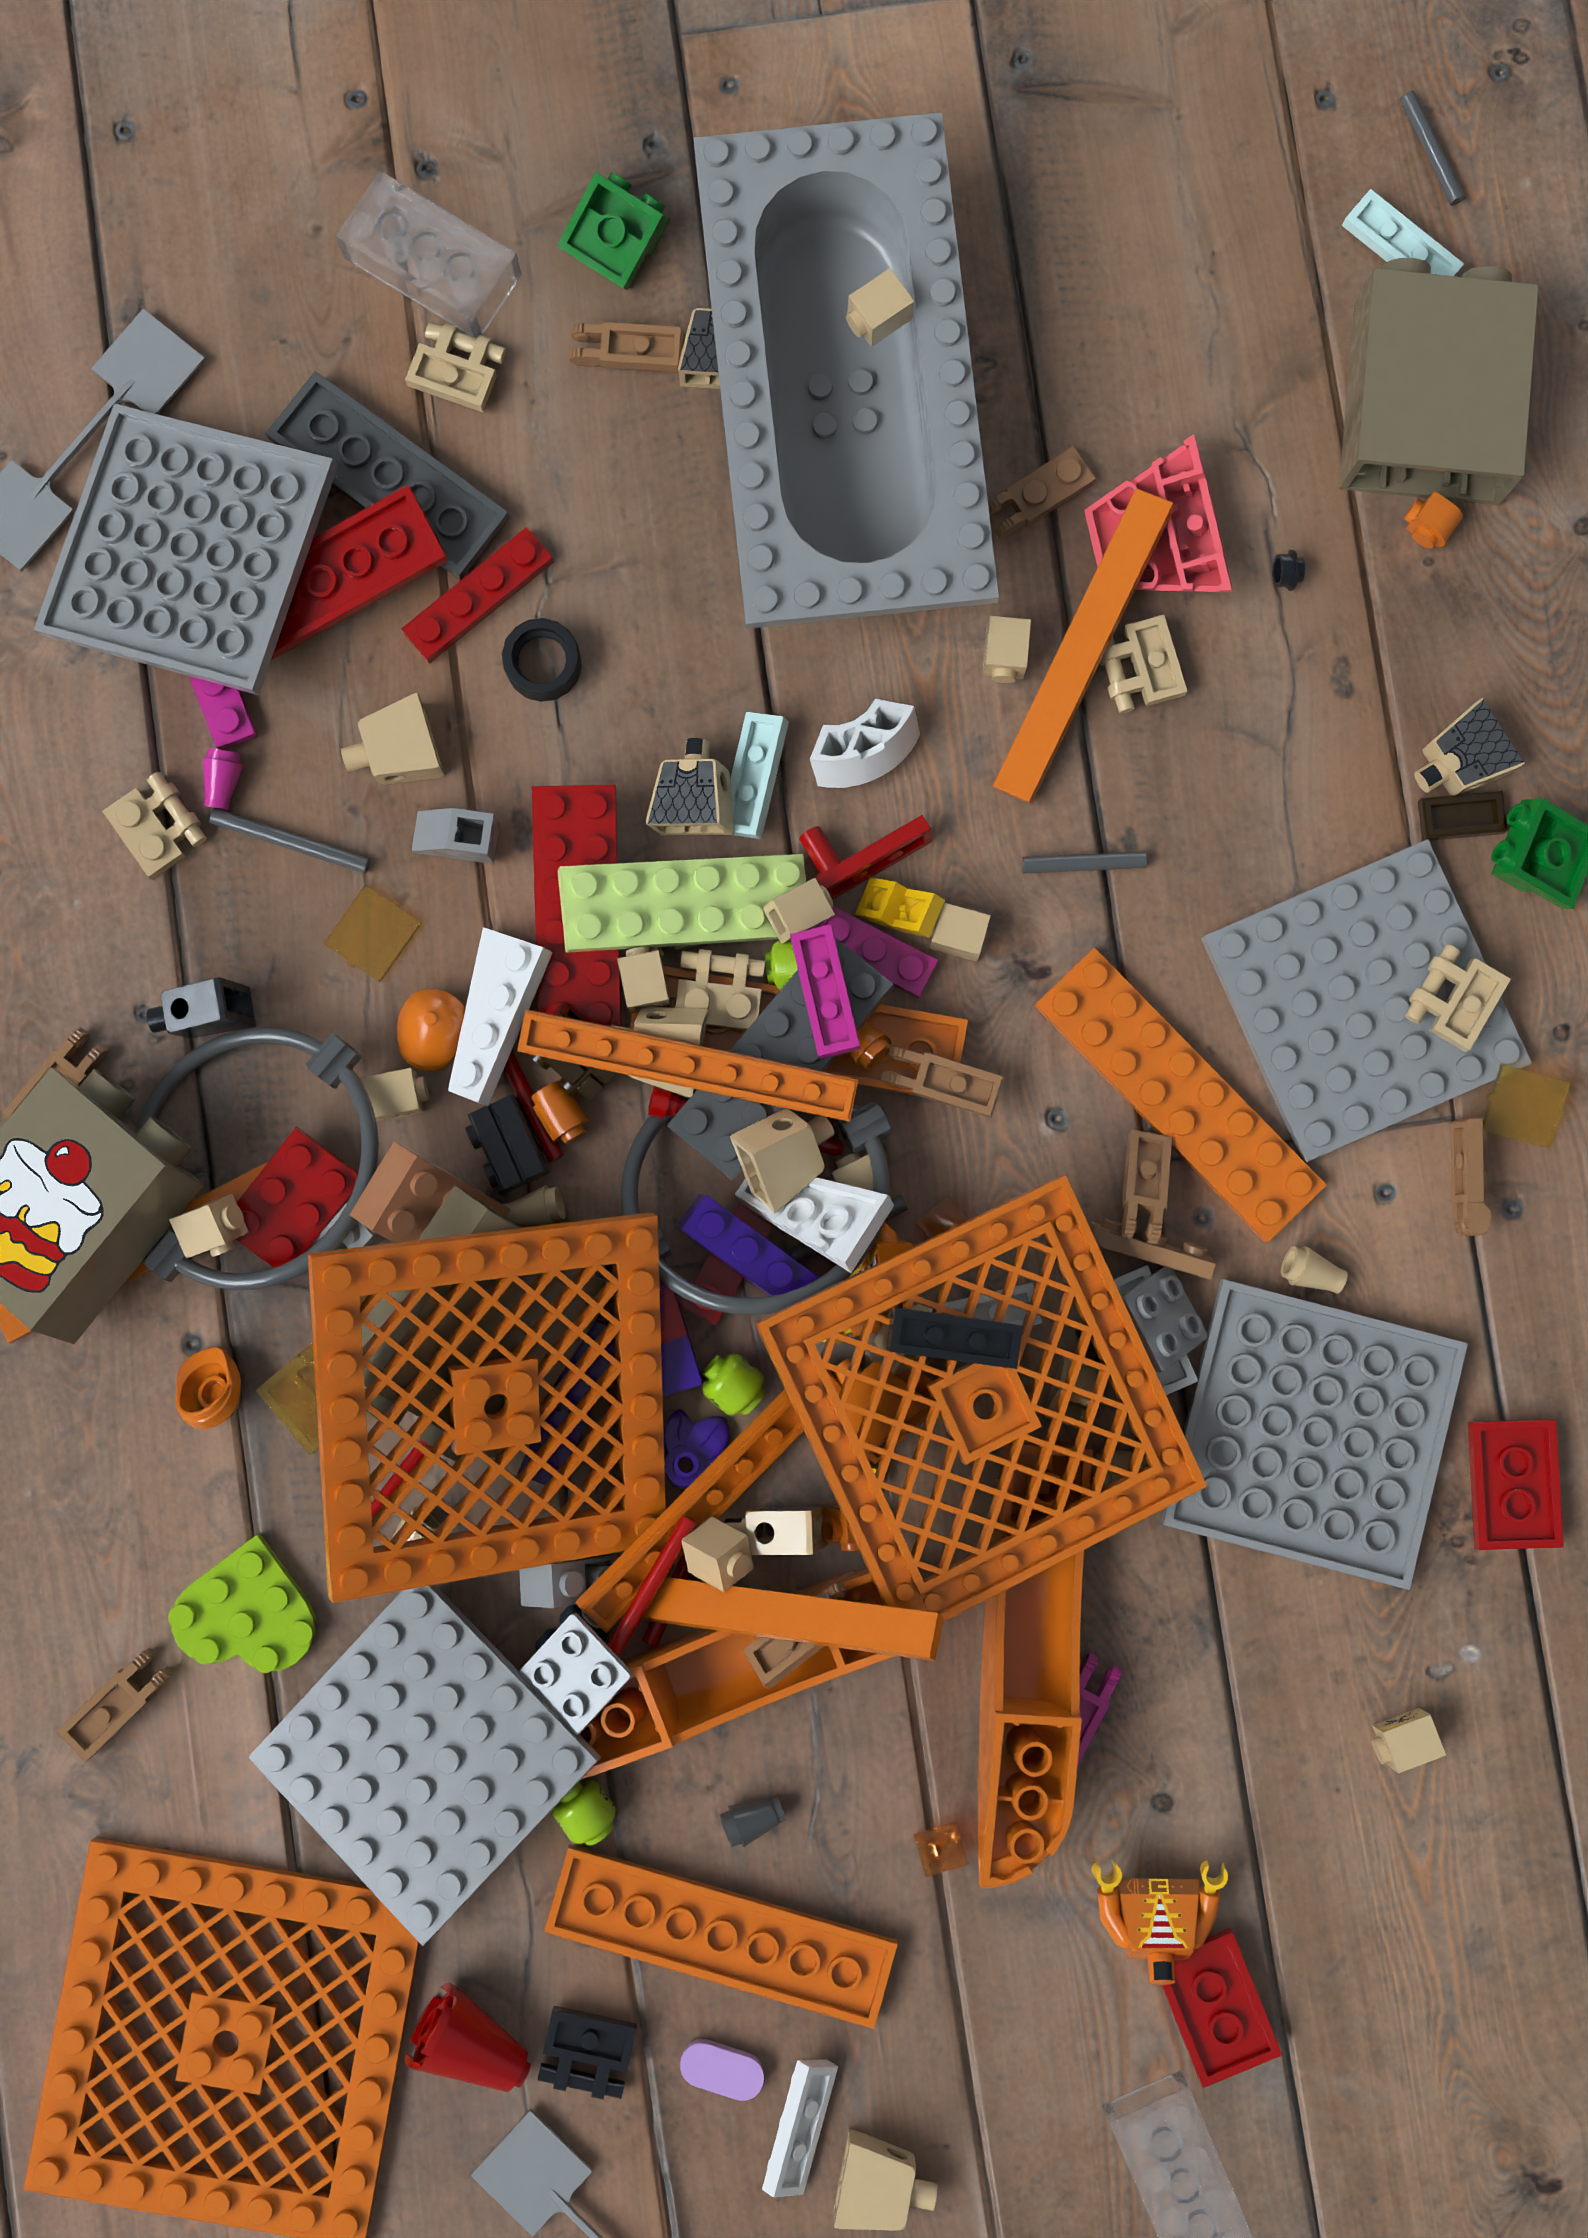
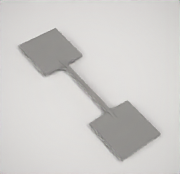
M145 309L141 310L91 368L93 372L113 387L114 395L45 475L40 478L33 477L13 460L0 472V555L21 572L74 512L70 506L52 492V481L107 419L113 405L131 402L142 411L159 414L206 360Z
M530 2109L470 2176L532 2237L552 2215L563 2212L589 2238H603L571 2204V2195L593 2170Z

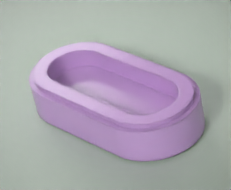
M696 2039L690 2042L682 2052L680 2060L681 2074L692 2086L739 2101L754 2098L763 2087V2065L751 2053L708 2039Z

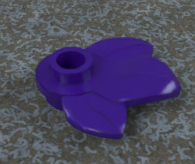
M678 1409L670 1416L664 1427V1447L668 1452L664 1465L665 1475L673 1485L680 1488H688L723 1452L729 1437V1426L725 1417H708L694 1425L688 1415L681 1409ZM681 1459L690 1460L693 1464V1470L689 1473L682 1472L678 1467V1462Z

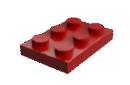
M296 1126L236 1204L243 1213L244 1222L249 1232L235 1240L273 1268L294 1260L307 1251L353 1192L358 1171Z
M1556 1420L1467 1422L1474 1548L1477 1550L1563 1548Z
M1230 1928L1208 1936L1203 1946L1194 1949L1188 1959L1174 1960L1175 1983L1161 1985L1203 2088L1282 2056L1234 1933Z

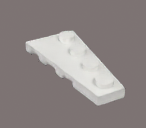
M483 927L448 1091L488 1107L522 1027L525 1010L530 1008L552 956L551 951Z
M817 1177L776 1213L752 1195L746 1178L735 1193L741 1205L852 1273L894 1207L891 1199L886 1194Z

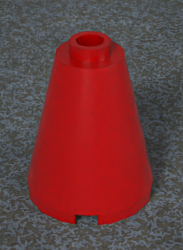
M450 1982L445 1983L441 1988L447 1993L442 1999L433 1996L416 2025L410 2039V2043L416 2045L413 2057L406 2053L405 2065L416 2071L503 2092H509L514 2086L517 2088L521 2087L531 2068V2063L527 2061L528 2051L457 1986Z

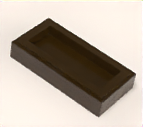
M1503 791L1421 798L1418 801L1422 841L1427 839L1433 841L1499 835L1507 832Z

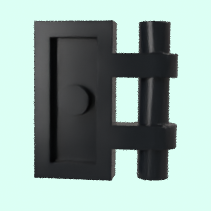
M554 2005L543 2054L560 2057L559 2063L556 2066L541 2062L537 2080L554 2084L553 2089L566 2091L567 2087L592 2092L591 2097L604 2100V2096L622 2099L625 2081L610 2078L609 2073L610 2069L623 2072L628 2071L637 2023ZM572 2061L596 2065V2074L571 2069Z

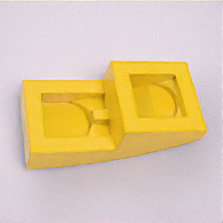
M870 877L854 915L885 927L930 938L945 899L935 893L907 889L895 881Z

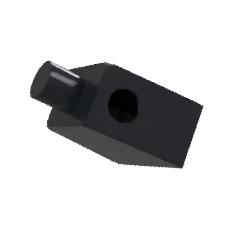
M220 977L163 991L161 993L162 1006L147 1010V1022L153 1033L167 1030L169 1034L185 1038H197L256 1027L250 986Z

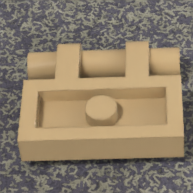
M429 322L426 327L425 337L437 341L435 348L419 343L405 378L407 386L483 412L497 377L495 369L484 366V364L488 360L502 364L506 356V348L493 344L491 338L479 335L476 338L461 333L457 326L448 323L441 326ZM457 348L471 353L469 360L452 355L450 352Z
M1165 615L1125 625L1123 632L1126 642L1115 644L1112 637L1100 665L1106 668L1111 684L1107 689L1111 700L1116 701L1119 714L1128 713L1135 709L1131 694L1140 691L1146 706L1186 695L1188 691ZM1131 657L1137 676L1126 679L1120 660Z
M156 772L147 779V782L154 791L153 795L147 800L137 788H134L102 811L143 871L152 880L186 857L177 844L181 840L187 838L193 847H198L207 840V837L200 829L201 822L196 814L188 812L179 799L181 795L174 783H168L161 772ZM165 808L175 820L173 826L166 829L157 816V813Z
M1445 945L1440 956L1434 957L1427 969L1430 973L1420 989L1416 988L1411 995L1409 1001L1412 1004L1406 1012L1405 1018L1419 1024L1426 1011L1432 1013L1437 1018L1429 1031L1462 1051L1467 1052L1472 1048L1511 979L1476 958L1469 961L1465 970L1459 968L1454 963L1461 952L1451 945ZM1444 980L1455 984L1446 1002L1436 997Z
M699 949V953L682 951L681 968L697 969L695 981L679 979L675 1008L708 1009L706 1026L747 1031L759 1016L762 989L746 987L747 975L763 977L765 961L749 959L747 954L737 953L736 957L712 955V950ZM710 971L734 974L733 985L709 983Z

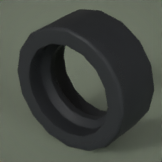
M546 618L530 619L516 626L505 639L502 650L503 669L513 688L525 698L539 702L556 700L569 693L578 681L582 668L579 647L571 632L559 622ZM547 637L554 639L562 646L565 652L566 663L564 670L557 678L550 682L536 683L530 681L523 676L519 669L518 656L520 650L527 642L535 638Z

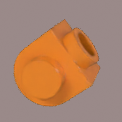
M1434 491L1424 501L1417 498L1403 519L1408 522L1405 529L1412 533L1413 539L1419 545L1432 549L1434 546L1443 547L1463 519V514L1455 504Z
M840 1507L822 1508L823 1522L821 1534L824 1542L827 1544L840 1543L841 1551H859Z

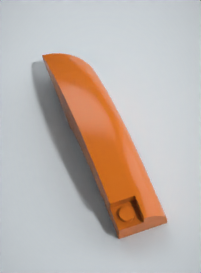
M1025 1440L1017 1464L1035 1469L1042 1446ZM1056 1441L1055 1445L1072 1450L1074 1443ZM1012 1442L1002 1446L1001 1458L1007 1460ZM1085 1446L1083 1455L1092 1458L1093 1449ZM1053 1450L1045 1474L1062 1479L1070 1456ZM1080 1460L1073 1484L1090 1489L1092 1464ZM1001 1464L999 1478H995L994 1488L996 1489L1004 1468V1465ZM1014 1470L1007 1493L1025 1498L1032 1475ZM1042 1480L1035 1503L1052 1508L1060 1485ZM1070 1489L1065 1506L1087 1495ZM1004 1499L997 1522L1015 1527L1022 1505ZM1032 1509L1027 1526L1049 1514ZM994 1528L989 1545L1010 1535V1533ZM1084 1550L985 1600L978 1765V1871L980 1888L1008 1885L1033 1873L1032 1869L1039 1865L1049 1854L1054 1855L1064 1840L1070 1826L1074 1808L1082 1718L1080 1717V1625Z
M868 1568L860 1571L855 1569L790 1593L816 1597L822 1591H825L826 1588L830 1587V1585L842 1582L848 1590V1594L842 1600L885 1606ZM700 1628L622 1661L632 1671V1678L590 1724L579 1733L602 1757L583 1778L600 1774L672 1748L677 1743L760 1707L895 1656L824 1646L772 1688L763 1686L743 1651L759 1636Z

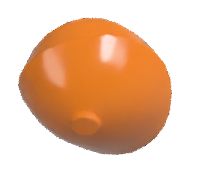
M424 989L412 994L405 1001L398 1017L397 1039L401 1056L408 1064L424 1071H437L446 1067L456 1055L466 1009L457 997L438 989Z
M211 1347L190 1356L181 1365L176 1380L175 1402L182 1420L191 1427L208 1429L227 1421L235 1413L241 1398V1379L235 1361L222 1347Z

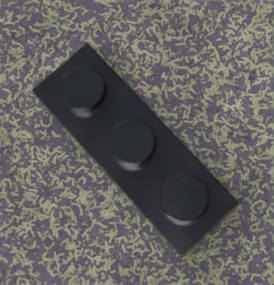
M892 1307L886 1351L1017 1369L1023 1326Z

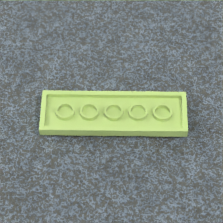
M803 854L560 866L557 872L565 951L569 953L633 949L644 946L666 947L779 940L762 907L772 899L806 882Z

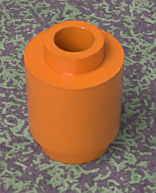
M559 1080L548 1084L531 1096L535 1104L533 1110L553 1142L562 1140L567 1145L586 1133L583 1126L589 1119L575 1097L563 1088Z

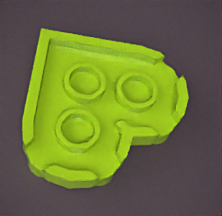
M261 1534L255 1535L191 1583L176 1599L174 1607L168 1614L171 1632L176 1643L190 1658L195 1659L200 1664L208 1665L224 1662L238 1655L249 1666L254 1667L261 1673L282 1671L298 1663L312 1648V1641L316 1634V1614L310 1601Z

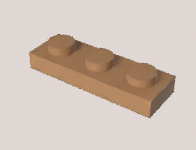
M1103 1218L1102 1224L1091 1221L1090 1229L1099 1247L1210 1280L1212 1278L1216 1263L1211 1256L1207 1255L1208 1249L1189 1242H1184L1183 1247L1166 1243L1168 1237L1162 1234L1157 1244H1151L1146 1240V1230L1143 1231L1142 1236L1134 1234L1131 1240L1121 1237V1222Z

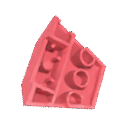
M1194 434L1185 439L1183 445L1163 459L1160 457L1152 462L1150 468L1133 480H1126L1084 510L1098 567L1136 488L1173 502L1175 508L1135 590L1233 592L1216 511Z

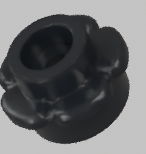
M1289 550L1288 554H1277L1275 556L1272 568L1274 585L1276 587H1286L1289 591H1293L1297 583L1303 582L1305 562L1303 558H1297L1295 550Z

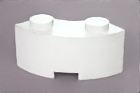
M875 699L869 709L856 720L841 725H823L810 757L817 785L827 788L857 786L873 781L898 766L911 752L920 736L914 706Z

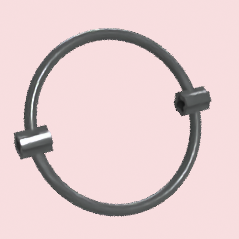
M257 1027L237 1030L218 1036L188 1053L168 1071L151 1093L136 1124V1127L140 1130L150 1117L157 1119L161 1109L176 1087L200 1065L223 1052L242 1046L267 1043L293 1047L312 1055L306 1063L309 1070L334 1089L341 1082L346 1087L356 1109L361 1132V1160L356 1183L346 1207L332 1228L308 1251L281 1266L254 1273H229L203 1266L193 1261L192 1257L186 1259L172 1226H170L144 1258L143 1263L152 1272L169 1282H172L179 1273H182L197 1282L220 1289L254 1290L287 1282L304 1274L309 1270L308 1253L335 1250L346 1238L357 1222L349 1214L377 1169L379 1140L372 1103L363 1083L353 1070L362 1056L338 1035L332 1032L323 1043L314 1037L298 1031L284 1028Z
M679 1094L680 1098L688 1100L690 1099V1097H685ZM872 1101L860 1108L854 1102L851 1121L837 1120L838 1127L845 1142L855 1154L864 1149L867 1150L872 1168L873 1191L889 1196V1166L881 1140L891 1135L892 1129L879 1104L877 1105ZM666 1115L664 1119L650 1116L632 1143L622 1177L621 1206L623 1216L640 1214L638 1183L642 1163L652 1141L664 1124L671 1118L670 1116ZM882 1226L876 1233L875 1237L869 1244L868 1248L862 1255L861 1259L857 1263L852 1273L861 1265V1263L864 1261L866 1256L873 1248L881 1232ZM658 1228L659 1280L683 1298L720 1312L742 1315L776 1313L847 1279L852 1274L837 1264L817 1280L787 1293L756 1298L723 1295L691 1283L667 1265L663 1259L672 1254Z

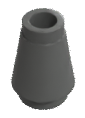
M777 1796L770 1799L766 1798L728 1806L729 1811L720 1814V1819L731 1847L739 1844L745 1847L779 1825V1823L786 1821L782 1805Z

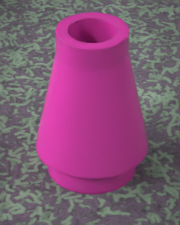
M208 748L207 757H202L205 791L204 806L229 810L232 795L244 764H240L241 753Z

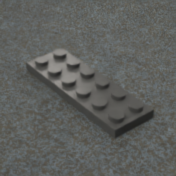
M314 371L265 433L274 444L332 458L338 464V468L331 486L363 509L409 485L449 558V561L440 566L459 580L464 578L510 518L509 513L316 371Z
M836 939L858 1031L895 987L892 982ZM798 970L730 1050V1052L825 1071L838 1056L835 1055L823 1059L818 1057ZM696 1090L669 1122L667 1127L733 1181L742 1171V1167L730 1136L787 1108Z

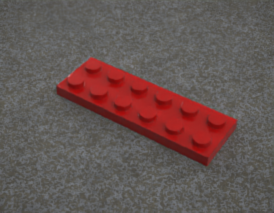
M409 485L402 487L313 538L271 660L449 561L415 493Z
M616 785L532 786L536 945L552 952V956L537 989V1011L552 1014L562 1002H565L587 1022L622 1027L621 975L617 958H620V949L566 953L557 872L560 866L618 863Z

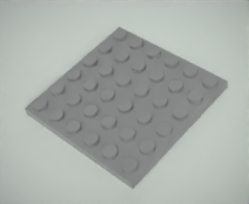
M114 404L34 630L42 636L259 695L338 464L329 457Z
M1428 839L1201 938L1298 1154L1304 1162L1313 1160L1532 1064L1502 997L1496 1004L1472 1048L1467 1052L1462 1051L1429 1031L1437 1018L1432 1013L1426 1011L1419 1024L1405 1018V1014L1412 1004L1409 1001L1411 995L1416 988L1420 989L1430 973L1427 969L1434 957L1440 956L1445 945H1451L1461 952L1454 965L1465 970L1469 961L1473 958L1485 963ZM1444 980L1436 997L1446 1002L1455 984Z
M1220 1279L1207 1332L1208 1337L1205 1340L1197 1373L1198 1382H1195L1183 1430V1434L1207 1487L1165 1508L1160 1524L1410 1590L1468 1343Z
M436 1585L402 1590L248 1758L413 1937L424 1946L602 1757L580 1734L574 1735L519 1675V1671Z

